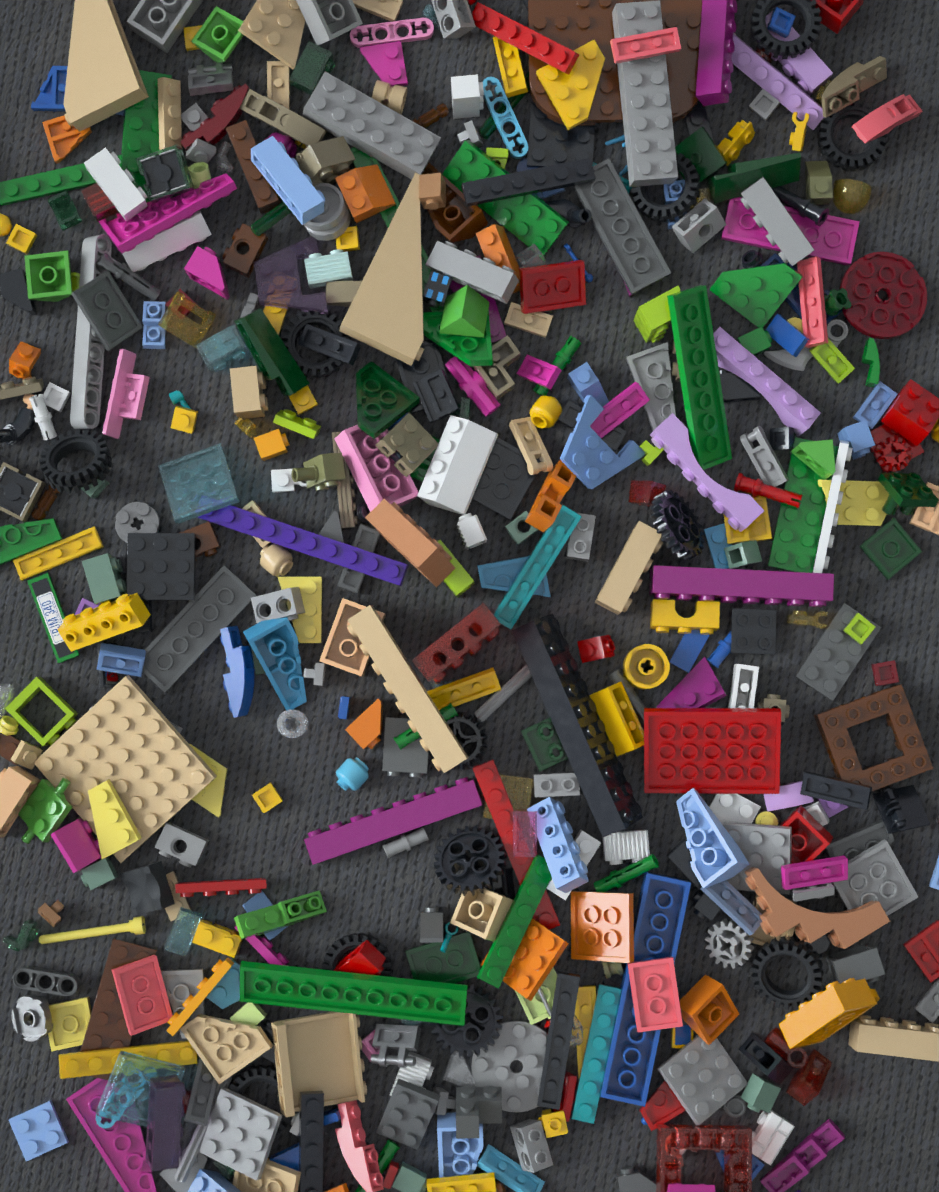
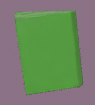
M216 6L191 42L215 62H225L243 37V34L238 30L244 21Z
M69 251L25 256L29 300L58 302L71 296L73 291Z
M469 285L448 296L444 304L440 334L484 338L489 301Z
M833 440L800 442L791 451L824 480L835 473Z

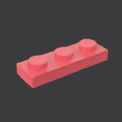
M677 27L615 38L610 41L615 64L680 52L682 49Z

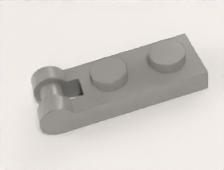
M761 426L755 427L753 432L749 434L745 433L740 436V440L764 484L776 487L789 480ZM758 440L760 445L755 448L752 442Z

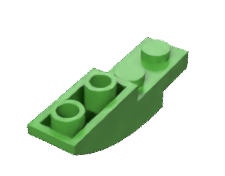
M319 890L281 901L276 905L238 915L234 920L240 938L244 939L293 925L327 911Z

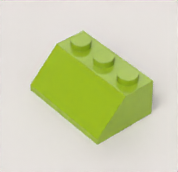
M679 286L638 307L633 321L646 343L649 341L655 343L664 338V334L671 322L667 296L680 292Z

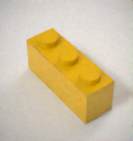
M622 682L613 684L590 695L591 700L596 705L598 716L604 723L606 734L614 746L616 756L644 745V731Z

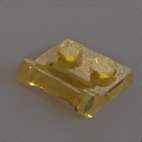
M178 291L158 325L194 348H197L214 321L216 314L211 311L207 312L185 298V295ZM180 305L202 318L201 325L178 312L177 310Z

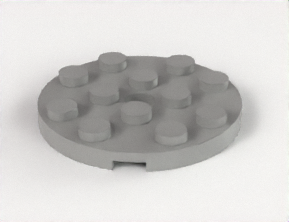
M520 1020L506 1021L501 1023L503 1026L502 1030H495L500 1034L499 1039L492 1038L495 1045L490 1046L487 1044V1053L480 1049V1056L477 1057L473 1052L472 1076L476 1087H502V1110L525 1112L539 1107L537 1103L548 1033L535 1024L531 1025L530 1022ZM519 1060L522 1062L523 1068L520 1072H513L510 1069L512 1061Z

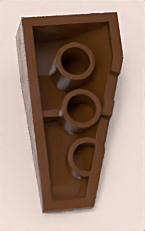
M428 163L422 175L440 173ZM443 176L446 183V207L427 210L436 229L450 242L471 239L488 222L483 211L477 205L466 207L463 193Z

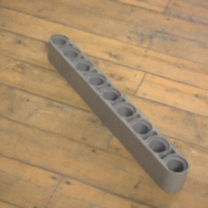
M101 234L84 239L79 288L107 271L98 265V262L105 252L111 256L112 243L108 236ZM79 306L77 312L70 423L74 429L82 430L93 429L98 426L100 421L105 347Z

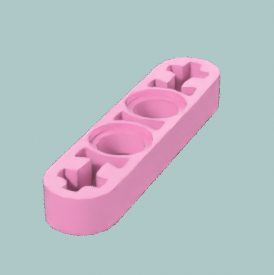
M428 18L362 25L351 30L350 40L357 48L396 41L404 43L427 40L434 33V25ZM422 24H426V27L430 28L427 29V33H423L422 30H415L416 35H412L411 25H415V29L422 28ZM400 27H406L409 33L405 37H400L397 34V30ZM380 29L385 30L388 34L383 40H379L375 36L376 32ZM372 30L373 41H369V36L363 37L361 42L354 38L357 37L358 32H361L362 36L369 35L368 31Z

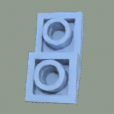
M144 301L142 319L144 325L143 349H165L166 302Z

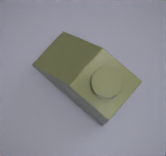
M805 161L806 199H812L817 205L829 204L833 198L832 175L828 162Z

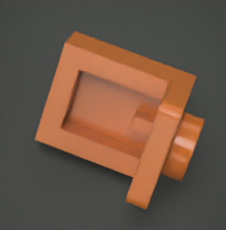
M20 341L9 358V373L22 379L31 377V369L40 357L41 349Z

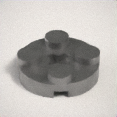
M132 502L125 505L116 514V532L127 543L128 533H158L160 518L155 509L148 504ZM138 518L139 521L143 520L144 524L141 525L140 530H138L136 527L132 528V524L134 523V519Z
M28 995L17 1000L16 1008L12 1010V1023L15 1031L25 1036L24 1040L33 1042L42 1039L53 1030L49 1002L45 997Z

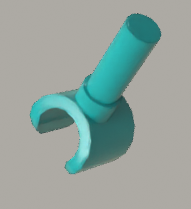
M176 390L169 393L173 405L180 402L182 407L191 409L180 391Z
M448 922L444 926L445 939L440 949V951L444 953L446 952L451 937L455 935L459 929L458 926H456L455 931L453 933L449 932L448 925L450 924V922Z

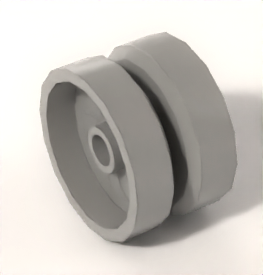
M320 183L314 186V188L320 190L325 197L324 212L303 225L310 236L317 240L329 241L338 238L346 231L350 224L351 214L339 189L329 183Z

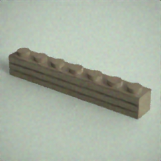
M332 432L334 453H341L335 441V438L341 432ZM343 457L346 479L338 482L337 492L341 528L349 529L355 528L358 521L357 516H354L356 502L353 503L355 491L351 487V484L354 483L353 475H350V469Z

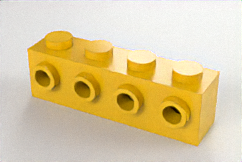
M138 593L129 596L124 594L113 602L108 600L101 603L97 608L92 609V607H89L78 615L70 614L66 616L57 630L72 652L141 627L151 614Z

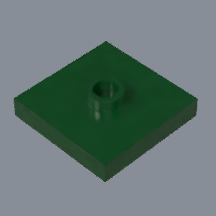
M704 127L699 128L675 147L678 155L679 153L683 154L695 166L700 176V183L727 164V161ZM679 171V173L681 174V176H682L683 179L685 180L684 175L682 174V172Z
M892 518L859 546L887 580L923 552L895 518Z

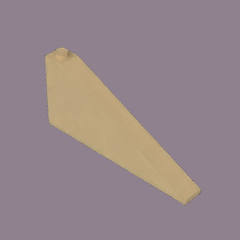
M75 0L64 95V107L66 110L64 116L70 126H74L77 130L82 131L149 97L113 0Z
M415 173L339 330L411 366L414 360H420L424 351L421 348L423 343L419 174Z

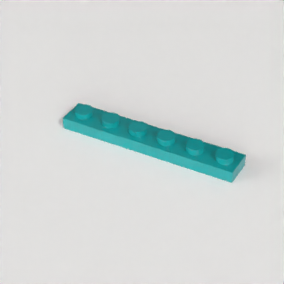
M562 504L554 523L545 531L493 614L492 618L512 629L582 517L580 514Z
M604 984L598 985L571 1116L573 1120L594 1124L621 988Z

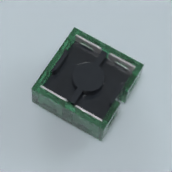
M173 145L135 158L140 175L145 177L146 184H144L150 202H157L195 189L180 145Z

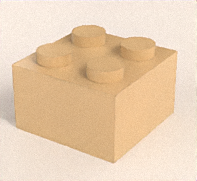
M257 366L230 368L235 415L239 419L265 417V411H268L269 407L268 399L263 394V389H266V380L263 372H260Z
M483 887L484 893L477 889L475 896L471 894V891H467L465 896L461 894L450 923L494 942L514 900Z

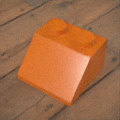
M377 164L354 168L335 178L356 223L396 205Z
M377 699L345 729L363 749L367 747L372 749L381 741L379 736L382 734L383 702Z
M704 975L679 1001L682 1019L708 1045L739 1015L723 984L707 975Z

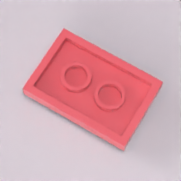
M156 955L112 969L126 1025L131 1036L165 1024L170 1020L173 1014Z
M673 957L627 963L637 1032L682 1027L683 1023Z

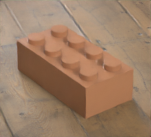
M383 499L365 517L435 587L455 569L450 562L452 557L421 526L419 527L408 514H405L395 502L390 504L387 500Z

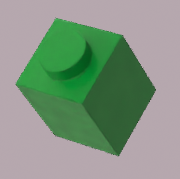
M761 326L738 337L736 341L756 356L770 349L772 339L767 330L764 331Z

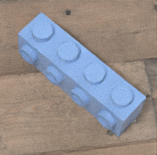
M271 136L251 148V161L302 225L324 212L325 197L323 193L314 188L310 177L302 173L294 158L289 157L282 142H277Z
M548 797L528 808L527 811L556 889L567 893L589 882L586 875L588 869L580 859V848L571 835L573 829L565 819L563 804Z

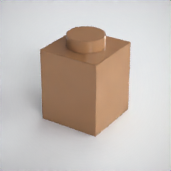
M441 173L419 175V199L424 209L436 210L446 207V183Z

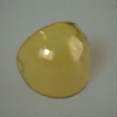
M837 180L833 185V203L839 211L845 214H856L867 205L872 187L858 180Z

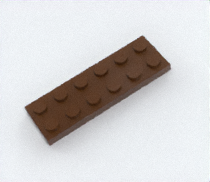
M113 938L80 1052L129 1047L132 1036L128 1032L112 969L155 955L156 949ZM122 1072L92 1075V1077L119 1083Z

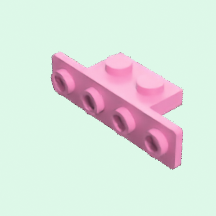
M120 349L102 432L103 435L115 439L120 437L123 418L141 420L150 377L145 375L133 374L136 354L126 349Z

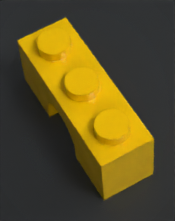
M653 599L651 602L650 629H656V633H669V630H678L680 634H690L691 630H700V634L712 635L713 631L719 629L720 602L697 601L694 615L690 618H683L675 610V600Z

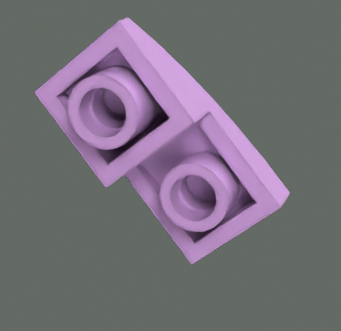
M802 781L781 785L779 794H764L767 812L814 802L813 797L800 794Z

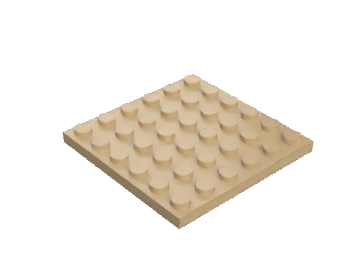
M129 675L125 676L34 762L36 767L54 787L58 786L62 778H66L71 782L64 791L65 798L83 821L87 820L95 834L96 829L88 790L110 779L142 837L140 840L113 854L120 863L125 861L217 777Z

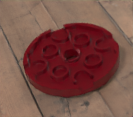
M873 252L855 261L845 272L839 290L844 288L847 291L848 300L851 302V308L848 310L842 309L846 319L859 332L876 339H892L907 333L920 321L927 305V289L923 277L919 276L910 261L891 252ZM880 290L885 291L888 294V300L882 301L877 293Z

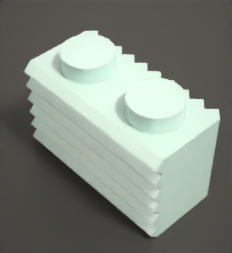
M342 249L333 250L330 252V255L324 256L321 253L310 254L309 258L304 259L310 289L324 287L326 282L353 281L348 252H343Z

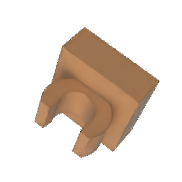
M59 900L51 907L44 903L38 909V913L54 928L61 921L58 913L63 909L64 905Z

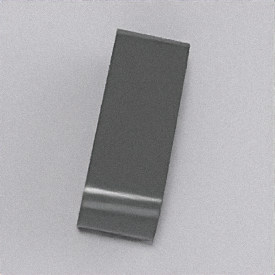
M24 966L13 975V983L20 989L61 996L73 995L81 986V980L76 974L32 966ZM21 972L29 974L30 980L28 983L21 980ZM44 975L51 978V986H46L43 983ZM66 979L73 981V990H68L65 987Z

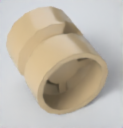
M377 80L372 98L395 112L402 114L408 89L399 85L391 87L390 83Z

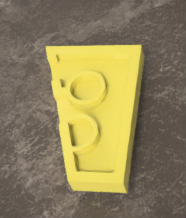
M110 779L88 790L102 859L142 838Z

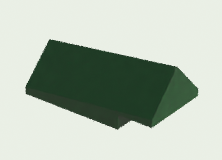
M801 153L734 163L727 166L728 174L707 178L714 204L741 197V192L762 177L765 178L771 188L799 181Z
M261 308L234 321L258 368L263 372L265 380L275 379L283 396H291L310 384Z

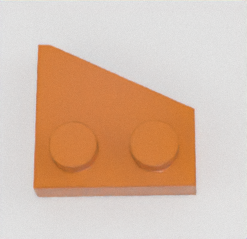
M64 115L42 122L56 164L60 163L92 133L91 127L79 131L74 126H70Z

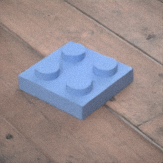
M52 1100L9 1119L26 1161L69 1142Z

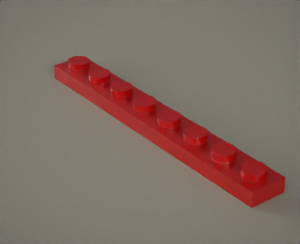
M494 759L474 766L472 769L521 886L534 858ZM545 890L533 915V919L550 930L560 926V922L548 892Z

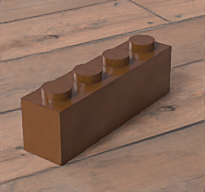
M244 120L227 127L226 130L261 214H264L277 207L280 201L276 191L251 161V148L256 146L247 121Z

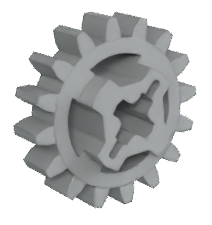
M723 919L721 923L717 921L707 931L710 935L705 937V940L710 942V944L705 948L712 951L709 955L710 958L714 956L717 958L716 964L722 961L724 968L731 964V967L734 969L738 964L742 966L746 963V960L751 958L752 955L749 952L754 950V946L750 945L754 938L748 937L747 933L739 925H736L734 920H731L729 923L727 919Z

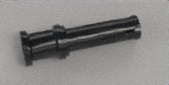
M781 186L772 188L779 200L797 210L802 218L807 217L813 220L817 226H821L826 221L829 214L827 207L822 208L815 204L812 199H803Z

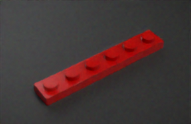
M477 2L472 12L477 28L568 75L579 57V54L479 2Z

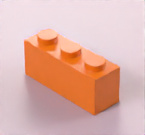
M493 224L477 232L476 236L485 258L494 261L495 265L500 268L507 266L514 270V274L519 282L513 293L520 291V268L504 227Z

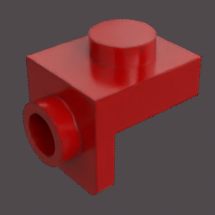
M610 635L577 641L582 663L615 656V645Z

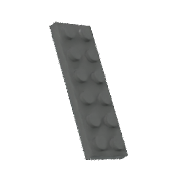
M608 158L593 166L596 177L594 182L573 187L584 208L590 210L592 223L631 295L670 276L671 271Z
M224 565L196 594L195 601H190L145 649L146 653L142 672L162 691L167 693L221 635L220 629L228 627L252 602L251 598L257 595Z

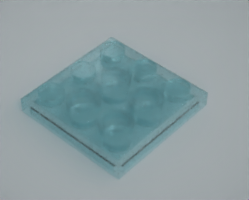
M221 443L158 465L176 524L240 502Z
M120 1051L96 1109L97 1116L161 1130L185 1073L184 1066Z

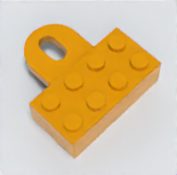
M850 978L841 984L838 981L828 984L826 986L827 990L814 994L812 996L813 1000L800 1004L798 1006L799 1010L786 1014V1019L779 1023L789 1048L793 1049L820 1043L877 1004L880 997L876 989H870L865 979L855 980V978Z

